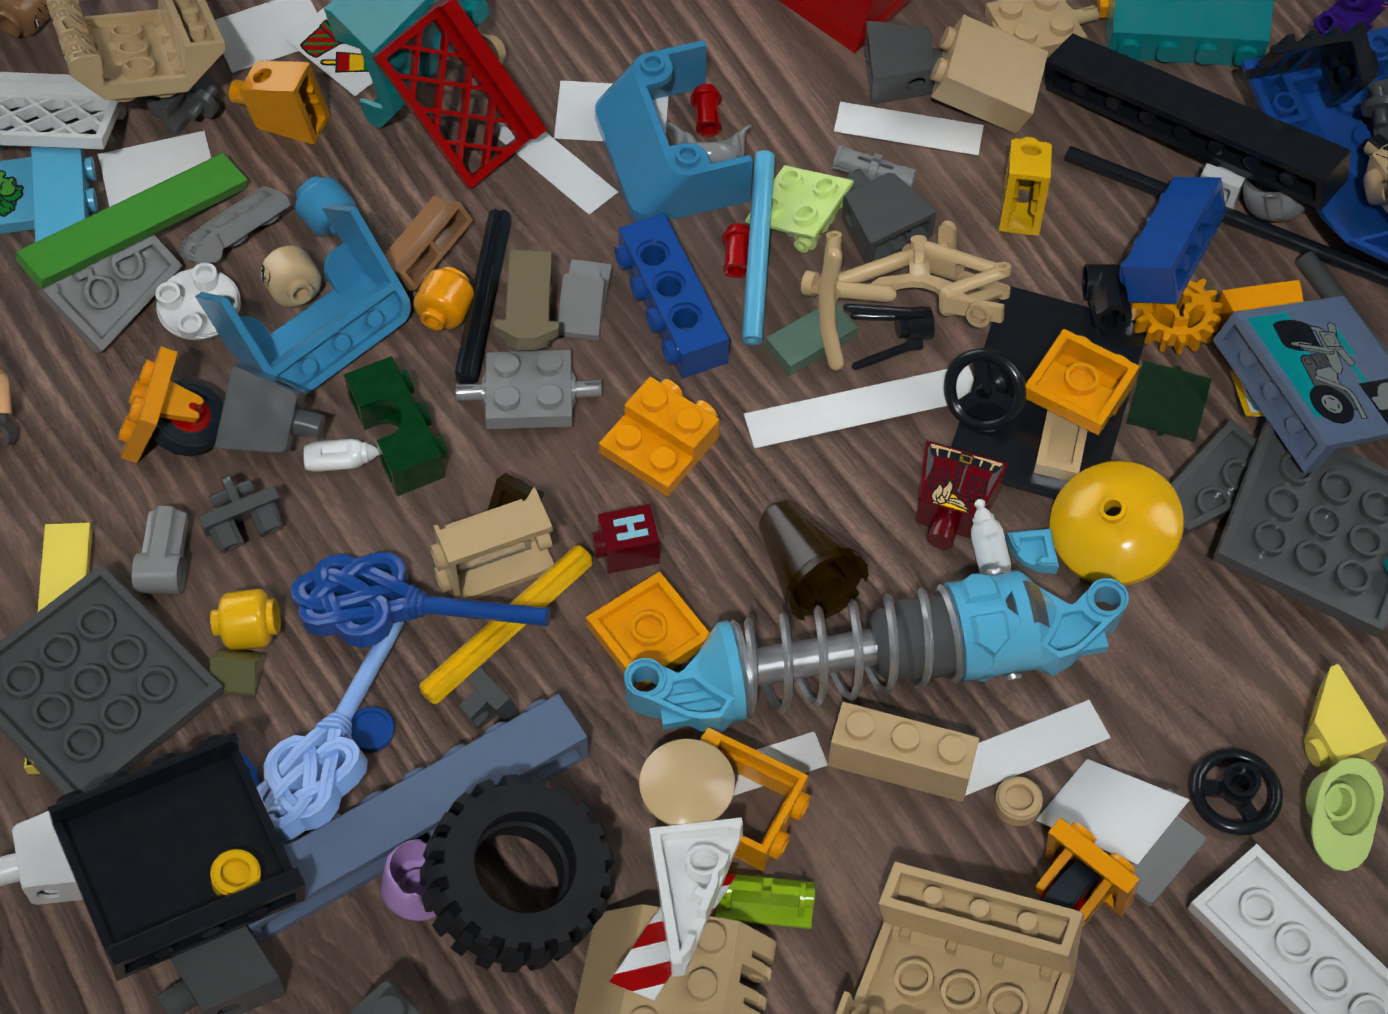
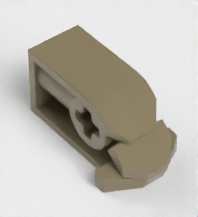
M510 250L506 319H495L494 323L495 334L505 340L506 346L517 350H538L548 347L549 341L559 336V321H550L552 251Z

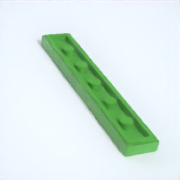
M221 153L16 251V261L38 287L42 289L245 190L248 180L225 154Z

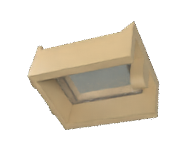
M535 486L525 501L520 499L445 525V528L441 530L438 524L434 525L436 544L430 545V551L436 565L433 568L434 574L442 593L450 591L454 599L476 600L538 578L554 565L548 548L553 547L549 532L553 531V526Z

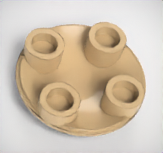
M679 739L668 742L652 752L642 767L639 787L643 806L648 813L668 825L715 821L726 811L733 799L735 776L732 766L725 755L709 743L695 739Z

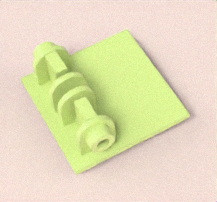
M784 165L773 180L770 229L793 234L795 238L794 246L800 252L806 253L808 250L815 249L818 244L817 240L821 236L820 233H825L829 229V225L835 220V214L842 208L843 197L854 184L853 180ZM751 212L745 219V222L750 224Z

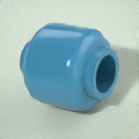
M314 176L304 182L295 195L297 199L295 203L297 215L312 233L319 237H326L332 234L335 237H339L322 207L328 203L356 207V203L351 195L332 177L321 178L320 176Z

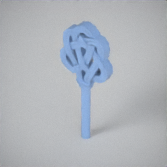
M404 621L393 623L389 636L378 644L371 646L335 712L330 713L322 721L318 722L316 727L306 736L293 735L280 741L268 753L263 764L265 780L257 787V790L281 842L292 840L304 831L318 829L330 822L339 809L341 798L353 789L366 773L368 759L354 740H352L351 720L404 627Z

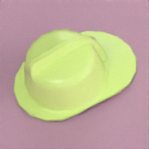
M1350 757L1338 761L1328 771L1322 772L1313 779L1307 789L1305 802L1307 812L1312 819L1311 836L1314 848L1321 860L1334 870L1349 871L1359 867L1367 858L1373 843L1384 790L1382 778L1377 769L1364 759Z

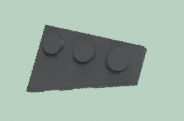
M1232 419L1228 421L1171 483L1182 505L1184 515L1182 537L1230 514L1258 442Z

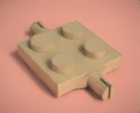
M999 0L986 3L985 17L991 27L1048 51L1047 57L1072 33L1087 39L1080 24L1098 21L1099 19L1096 5L1074 10L1065 0Z

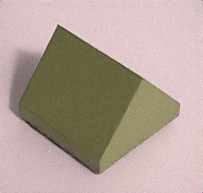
M218 649L210 656V674L222 685L223 694L256 697L265 654Z

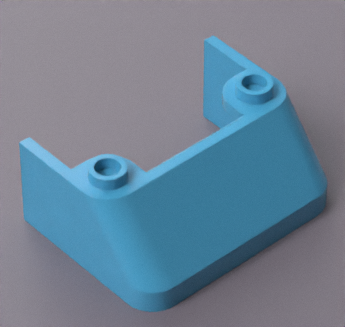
M705 40L640 55L595 104V120L628 212L636 222L663 213L669 221L751 201L753 166L751 155L711 164L707 152L697 144L681 143L670 146L653 103V99L693 91L696 86L706 84L707 45Z
M328 203L322 207L342 244L327 255L324 262V273L333 290L273 333L269 334L263 323L256 318L248 316L239 317L227 297L205 292L195 296L228 350L242 364L249 365L300 387L306 391V395L401 326L408 319L411 311V302L406 291L357 207Z

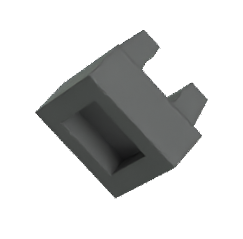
M481 667L466 679L474 691L459 707L478 729L482 728L496 716L507 723L519 713L510 697Z

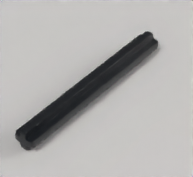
M492 209L488 214L473 284L474 296L467 312L454 372L456 375L455 379L460 384H475L478 381L511 224L510 213L506 210Z

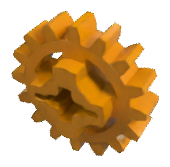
M1204 278L1196 283L1190 279L1177 304L1130 302L1131 320L1136 321L1133 331L1135 333L1146 332L1144 343L1148 345L1154 341L1159 342V351L1164 352L1168 346H1174L1175 352L1182 354L1183 348L1186 345L1193 352H1196L1201 342L1206 344L1211 342L1214 332L1217 333L1222 319L1220 313L1223 306L1222 303L1215 302L1218 292L1216 290L1205 291L1204 287L1207 280Z

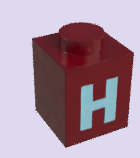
M650 504L598 514V532L591 533L592 544L596 559L604 558L608 574L660 564V541Z

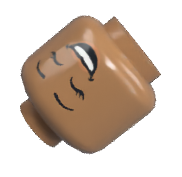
M0 0V29L10 37H32L51 17L46 0Z

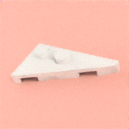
M742 817L649 828L650 846L672 977L683 976L687 972L742 839Z

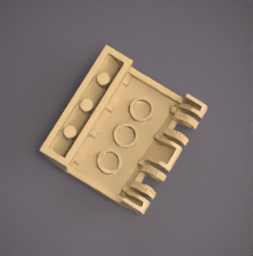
M46 0L51 19H54L53 25L63 54L65 53L64 58L70 75L104 100L129 102L136 97L154 95L167 98L179 92H188L226 50L224 39L206 0H158V9L84 17L79 6V0Z
M894 862L878 903L884 923L854 1000L849 992L844 991L836 1014H1063L1074 979L1084 919L1083 912Z
M640 904L605 911L603 916L593 926L574 1014H761L760 1012L766 1008V997L741 984L740 977L754 983L769 982L772 970L768 966L774 962L777 943L770 937L740 921L710 916L686 974L675 977L671 975L654 1001L611 984L609 981L660 907Z

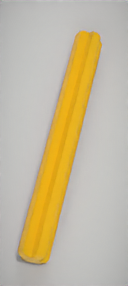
M574 546L510 604L545 608L592 566V556L582 546ZM490 620L420 683L421 694L430 703L438 704L526 624Z

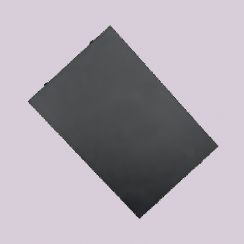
M1010 286V297L999 301L1000 304H1004V320L1002 323L992 322L984 348L993 349L1008 356L1020 369L1026 384L1063 329L1076 335L1084 336L1092 343L1114 354L1122 355L1137 365L1139 364L1144 347L1146 332L1135 333L1133 329L1136 321L1131 320L1130 327L1124 328L1118 335H1105L1099 327L1094 326L1091 308ZM989 362L990 368H998L1007 375L1001 367ZM1007 375L1010 382V389L1008 395L1013 397V386L1009 376ZM983 383L984 391L992 394L991 387L987 383ZM1130 393L1115 415L1112 414L1099 436L1090 431L1087 432L1079 473L1091 466L1111 461ZM1026 399L1019 417L1010 426L995 432H979L959 422L951 447L1008 463L1003 485L1055 500L1061 489L1068 482L1067 480L1034 473L1047 409ZM978 402L966 411L977 418L989 420L1003 415L1007 410L994 403L982 404Z

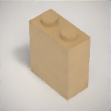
M963 14L954 28L950 26L946 28L940 40L939 48L944 51L931 73L930 79L935 81L931 97L1016 134L1033 115L1048 51Z

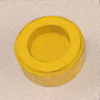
M239 849L228 850L220 854L213 862L210 871L211 885L214 892L223 899L260 883L261 870L257 859L251 853Z

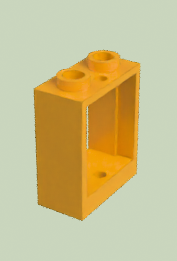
M707 727L700 741L709 743L720 750L730 762L733 772L786 797L761 844L746 836H742L734 858L764 872L771 858L775 860L781 858L790 839V834L786 833L791 821L793 819L800 821L810 804L812 796L806 793L809 775Z

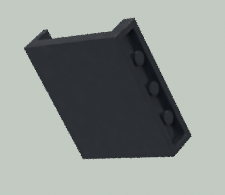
M236 732L225 737L222 735L210 736L199 742L195 749L180 755L176 753L162 755L156 758L147 768L132 774L128 771L117 773L106 779L102 786L87 792L82 790L69 792L61 796L56 801V804L47 807L54 832L117 981L305 901L304 880L298 867L293 869L239 751V739ZM239 849L251 853L260 865L261 882L221 899L214 892L211 885L210 871L213 862L220 854L228 850Z

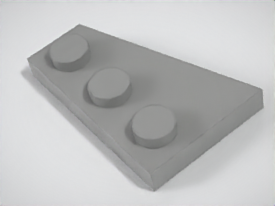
M152 235L36 292L97 353L102 352L155 296L157 287L167 282L183 265L155 235Z

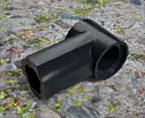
M1085 264L1082 276L1083 300L1090 301L1094 326L1099 327L1105 335H1118L1121 330L1130 327L1132 318L1126 285H1122L1120 281L1121 264Z

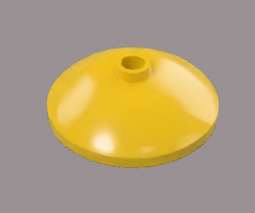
M1110 461L1081 471L1065 484L1052 506L1050 529L1057 555L1074 574L1091 583L1102 578H1111L1127 586L1154 576L1171 561L1182 540L1184 515L1176 491L1162 475L1138 463ZM1111 507H1119L1121 509V512L1116 516L1106 514V511Z

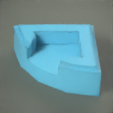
M1050 528L1007 532L1005 541L1011 554L1023 566L1039 573L1057 574L1059 565Z

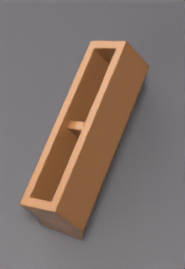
M434 195L384 254L405 291H415L427 273L432 271L473 221L459 201L448 202Z

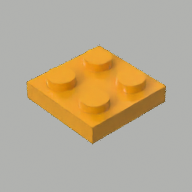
M660 571L586 616V626L623 673H625L628 665L640 658H651L672 670L698 654L710 634ZM641 681L634 687L640 691L652 682Z

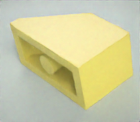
M1339 664L1330 667L1319 687L1304 738L1308 759L1315 767H1319L1322 772L1328 771L1338 761L1350 757L1364 759L1369 763L1373 762L1387 742Z

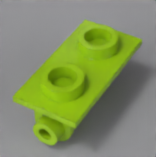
M733 874L736 875L735 879L716 906L715 917L736 920L743 923L811 929L815 882Z

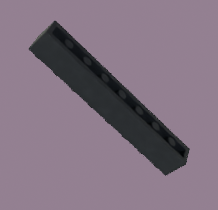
M1072 33L1046 60L1047 91L1320 210L1327 205L1348 180L1351 150Z

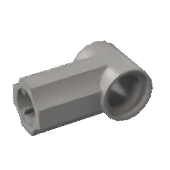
M158 506L154 511H149L142 552L135 554L132 564V587L135 593L182 594L186 578V564L183 554L189 524L187 513L181 512L172 506Z

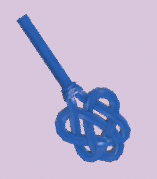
M375 552L360 558H354L346 554L330 555L320 560L313 570L299 576L291 585L292 599L299 611L298 615L301 623L309 634L321 637L336 634L348 645L361 648L376 645L389 636L393 623L409 622L412 619L422 618L426 614L548 626L550 622L549 608L428 596L425 591H422L415 585H409L408 573L402 559L391 552Z

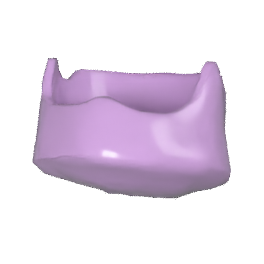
M421 839L408 840L391 851L387 856L380 889L383 902L391 911L404 919L415 921L436 917L434 911L425 912L422 902L426 886L420 884V869L425 862L423 853L427 843Z

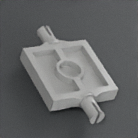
M571 350L486 352V373L482 378V384H456L457 402L482 401L485 408L486 429L572 427V409L576 403V398H602L601 379L576 381V377L571 370Z

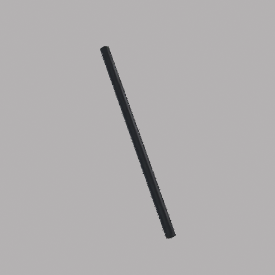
M1073 146L1069 147L1064 161L1160 198L1162 193H1165L1169 186L1168 183ZM1226 207V214L1222 223L1301 254L1313 251L1319 260L1388 287V269Z

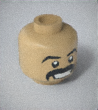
M289 245L277 248L264 259L261 266V279L273 300L283 307L293 308L310 302L318 294L321 287V274L308 252L301 247Z

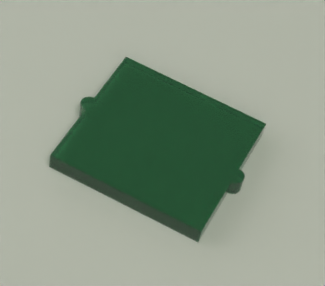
M1144 360L1126 423L1156 431L1158 436L1167 434L1195 442L1212 378L1182 371L1180 366L1171 368Z

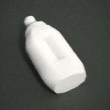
M352 438L313 441L304 445L305 470L312 472L356 469L379 456L378 448L368 444V442H361L358 439Z
M978 499L974 503L977 510L972 519L971 540L979 572L985 575V570L1000 567L1003 568V573L1010 572L1011 561L1003 528L999 521L994 518V515L985 508V501Z

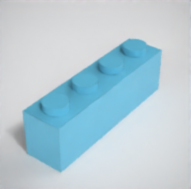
M31 147L35 242L91 216L92 213H98V202L95 189L90 188V181H96V171L92 156L85 157L84 151L81 148Z

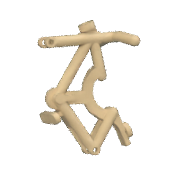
M947 220L938 228V244L927 241L925 236L915 235L910 238V243L905 245L902 251L841 272V265L843 263L841 251L842 233L839 231H829L826 233L821 277L818 272L807 270L802 278L801 293L810 297L819 294V328L827 363L830 369L838 371L844 366V357L836 327V304L838 298L892 302L896 298V291L899 289L924 288L934 291L939 295V312L943 316L954 314L966 316L971 325L982 328L987 326L990 321L1002 323L1004 320V304L990 301L995 299L1004 300L1010 297V286L998 282V280L1011 275V265L1007 262L996 263L956 250L957 229L952 221ZM909 266V274L879 277ZM964 266L981 272L973 274L964 271ZM876 277H879V278H877L875 281H873L871 284L862 283V282H865V281L874 279V278H876ZM976 288L980 289V291L969 295L965 294V292H968L970 290Z

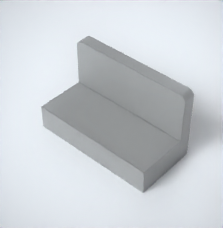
M1170 788L1167 789V791L1176 794ZM1177 815L1139 864L1129 861L1136 869L1134 875L1139 878L1135 897L1145 905L1152 906L1206 841L1205 836Z

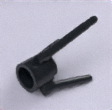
M845 303L843 305L844 311L852 312L850 317L853 320L895 321L897 337L905 338L906 340L903 344L854 362L852 364L854 370L871 366L908 351L923 350V340H931L934 337V316L930 306L909 308Z

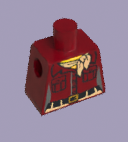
M927 441L921 468L915 521L930 527L927 537L930 545L946 550L952 548L956 535L971 538L972 519L977 510L974 503L978 499H983L985 501V508L989 511L991 510L1001 491L1008 463Z

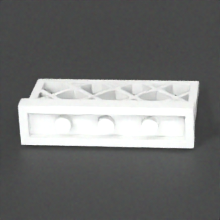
M0 72V145L104 149L116 120H124L127 113L126 102L104 100L68 74ZM33 117H39V119H36L29 123L24 122L25 120L31 119ZM75 118L79 119L78 121L68 125L64 123ZM10 126L14 127L13 129H10L8 131L2 130ZM51 127L55 129L50 132H41ZM91 129L96 131V134H80Z

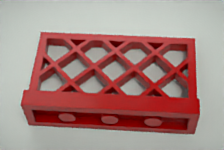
M437 0L428 7V12L373 55L372 59L465 187L472 189L528 140L538 138L547 129L458 1ZM432 21L441 32L440 50L421 47L422 31ZM411 38H413V45L405 44ZM448 45L451 46L454 52L448 51ZM398 49L412 51L409 75L397 73L387 60ZM420 52L439 55L436 79L418 76ZM447 57L459 58L465 66L463 83L445 80ZM472 78L475 80L477 85H471ZM402 79L409 80L408 87L405 85ZM417 81L436 84L433 108L423 107L415 99ZM444 86L462 88L460 112L442 109ZM471 90L482 91L487 97L486 116L468 113ZM495 110L501 118L495 117ZM426 112L432 113V121L428 117ZM441 114L459 117L457 141L444 139L439 132ZM468 118L486 121L483 145L465 142ZM494 122L506 124L515 137L503 148L491 146ZM449 145L456 146L455 153ZM464 147L482 149L481 167L471 175L463 165ZM491 151H496L497 153L490 158Z

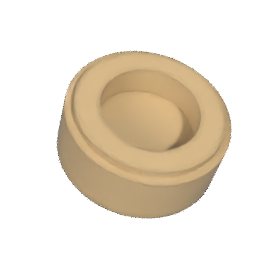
M1011 777L1004 780L999 785L994 798V809L998 817L1012 826H1025L1032 823L1038 817L1042 807L1043 797L1041 790L1033 781L1025 777Z

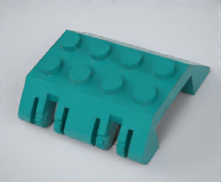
M332 0L324 8L335 40L361 50L378 97L374 101L361 98L359 102L366 119L375 127H383L405 103L372 59V56L428 12V7L437 0ZM457 0L476 28L490 15L486 0ZM432 21L422 31L421 47L440 50L441 32ZM411 38L405 44L413 45V38ZM448 45V51L454 52L451 46ZM398 49L387 60L397 73L409 75L412 51ZM420 52L418 76L430 78L437 71L439 55ZM402 79V81L408 87L409 80ZM417 81L416 92L424 82Z

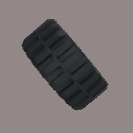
M518 774L503 775L497 785L490 779L476 784L471 794L464 792L453 802L448 812H445L427 842L423 853L425 862L420 869V884L426 886V892L422 896V902L425 912L434 911L437 917L432 924L433 928L440 937L444 936L447 932L452 936L455 942L450 948L462 957L468 950L477 955L475 965L489 969L495 962L501 964L502 972L517 973L522 966L527 965L530 971L544 968L553 959L559 961L569 954L593 929V926L603 916L608 906L605 899L613 891L615 876L608 873V870L615 861L613 849L611 847L603 848L601 842L608 835L602 822H597L596 824L591 822L588 816L593 809L584 800L578 805L568 798L571 793L570 789L561 784H558L555 790L545 787L546 778L531 775L527 783H520ZM501 835L517 836L533 842L547 854L555 868L558 879L557 897L547 909L535 913L515 912L499 905L489 897L477 878L474 864L476 851L486 839Z

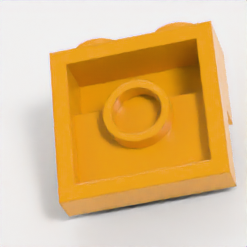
M1063 329L1026 383V399L1099 436L1112 414L1115 415L1132 390L1140 366L1122 355L1114 354L1092 343L1084 336L1076 335Z
M650 376L624 405L623 417L598 443L599 453L668 497L719 438L720 419L717 418L715 409L709 403L698 400L694 404L683 397L682 390L675 382L669 379H663L659 382Z

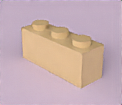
M842 702L831 740L828 766L963 802L980 738Z

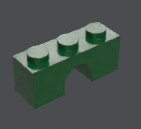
M390 356L344 374L348 398L364 430L380 424H391L398 427L394 433L376 440L381 465L396 495L400 496L445 478L443 460L448 458L445 444L439 434L432 436L428 426L432 425L431 419L422 401L415 403L411 395L415 393V389L406 369L399 371L393 357Z

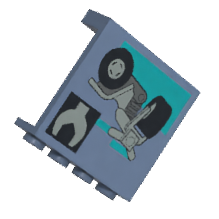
M1345 296L1233 312L1213 339L1220 352L1304 473L1317 471L1335 449L1388 439V355Z

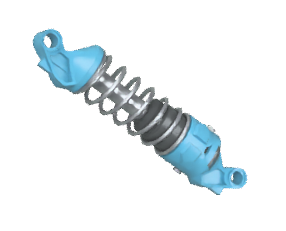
M1000 567L985 570V575L971 574L963 580L946 582L943 585L939 584L934 594L928 595L926 590L920 587L917 591V597L897 600L895 603H893L892 597L886 593L882 598L883 607L874 609L866 622V629L864 630L861 627L858 604L853 599L848 603L852 632L828 636L823 609L817 605L813 610L817 638L794 641L788 614L782 611L779 615L782 644L759 647L754 622L749 617L744 621L746 644L741 627L733 619L731 622L728 620L719 621L714 625L698 654L681 672H674L651 658H640L628 665L624 673L625 700L634 712L661 719L663 730L690 726L702 732H705L706 728L709 727L719 733H723L733 723L746 721V718L751 720L756 709L758 685H762L771 706L784 714L791 704L793 679L797 680L807 702L818 708L826 698L829 673L840 694L853 702L861 691L864 668L875 689L886 696L892 692L896 681L900 679H908L913 686L922 690L930 679L945 677L956 684L959 681L962 683L975 680L987 682L993 677L1003 675L1006 681L1022 678V672L1038 670L1054 676L1070 667L1081 656L1107 652L1109 645L1106 637L1119 626L1129 602V596L1125 586L1119 581L1111 578H1102L1095 581L1076 603L1068 604L1040 588L1024 573L1018 570L1003 573V568ZM1095 603H1108L1114 610H1102ZM855 669L854 685L851 693L845 686L839 671ZM877 674L888 681L886 687L883 686ZM819 675L817 699H815L810 691L805 677ZM641 681H650L657 687L651 691L642 692L634 686ZM784 681L782 705L778 701L771 683Z

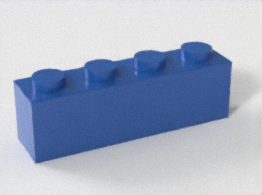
M1173 177L1165 193L1160 195L1159 203L1153 214L1148 216L1146 226L1141 235L1135 238L1133 249L1127 259L1121 263L1120 281L1122 285H1126L1128 302L1178 303L1226 214L1221 177Z

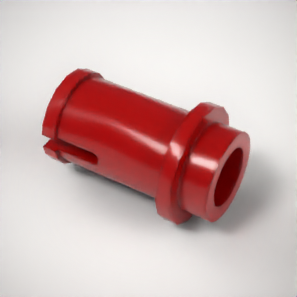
M712 84L696 86L690 97L691 105L695 108L696 132L698 134L701 133L703 137L715 136L722 129L718 107L722 97L721 93Z
M742 223L729 225L722 235V242L725 245L723 272L730 278L746 277L750 227Z

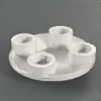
M200 263L193 269L177 273L167 282L160 284L156 289V311L161 324L173 335L188 340H205L219 335L195 296L205 292L227 297L237 314H239L241 299L235 283L228 276L217 271L216 267L210 263Z

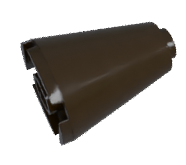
M776 502L766 508L759 521V529L785 603L791 613L797 619L805 621L803 616H814L813 610L817 605L823 609L824 619L845 609L850 600H855L860 594L856 587L861 578L866 582L869 576L868 564L862 555L794 502Z

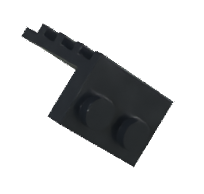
M1361 22L1356 23L1344 34L1341 26H1337L1320 38L1318 30L1309 31L1300 41H1296L1294 34L1286 35L1276 45L1270 47V51L1259 61V68L1248 69L1245 74L1248 80L1323 67L1331 105L1347 103L1377 78L1378 59L1375 52L1370 48L1365 23Z

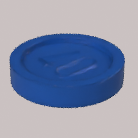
M363 708L357 711L351 720L352 740H354L362 752L374 753L381 751L391 743L394 737L395 728L393 720L381 708Z

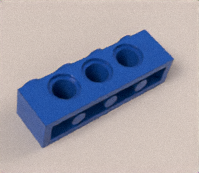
M663 213L618 228L619 246L614 247L617 263L621 270H628L631 276L629 281L633 296L637 302L643 300L647 308L645 310L647 323L652 333L658 332L662 339L661 348L669 366L675 365L681 379L727 364L729 338L665 214Z

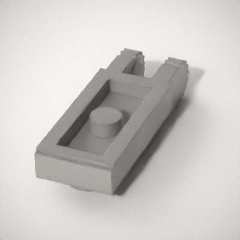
M262 186L200 226L198 230L188 235L187 239L184 238V241H181V245H179L180 249L178 251H180L183 259L189 262L193 261L194 264L215 263L221 259L224 248L242 243L247 238V234L258 226H265L276 221L280 216V212L291 206L284 192Z

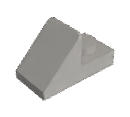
M571 259L569 273H564L562 278L558 318L559 336L599 341L612 279V264Z

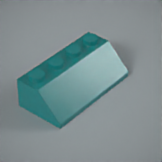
M1111 0L1105 22L1106 47L1141 61L1241 66L1243 61L1265 56L1270 41L1274 0Z

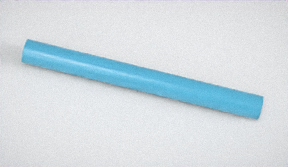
M765 150L756 152L754 159L742 342L749 345H758L763 342L775 154Z

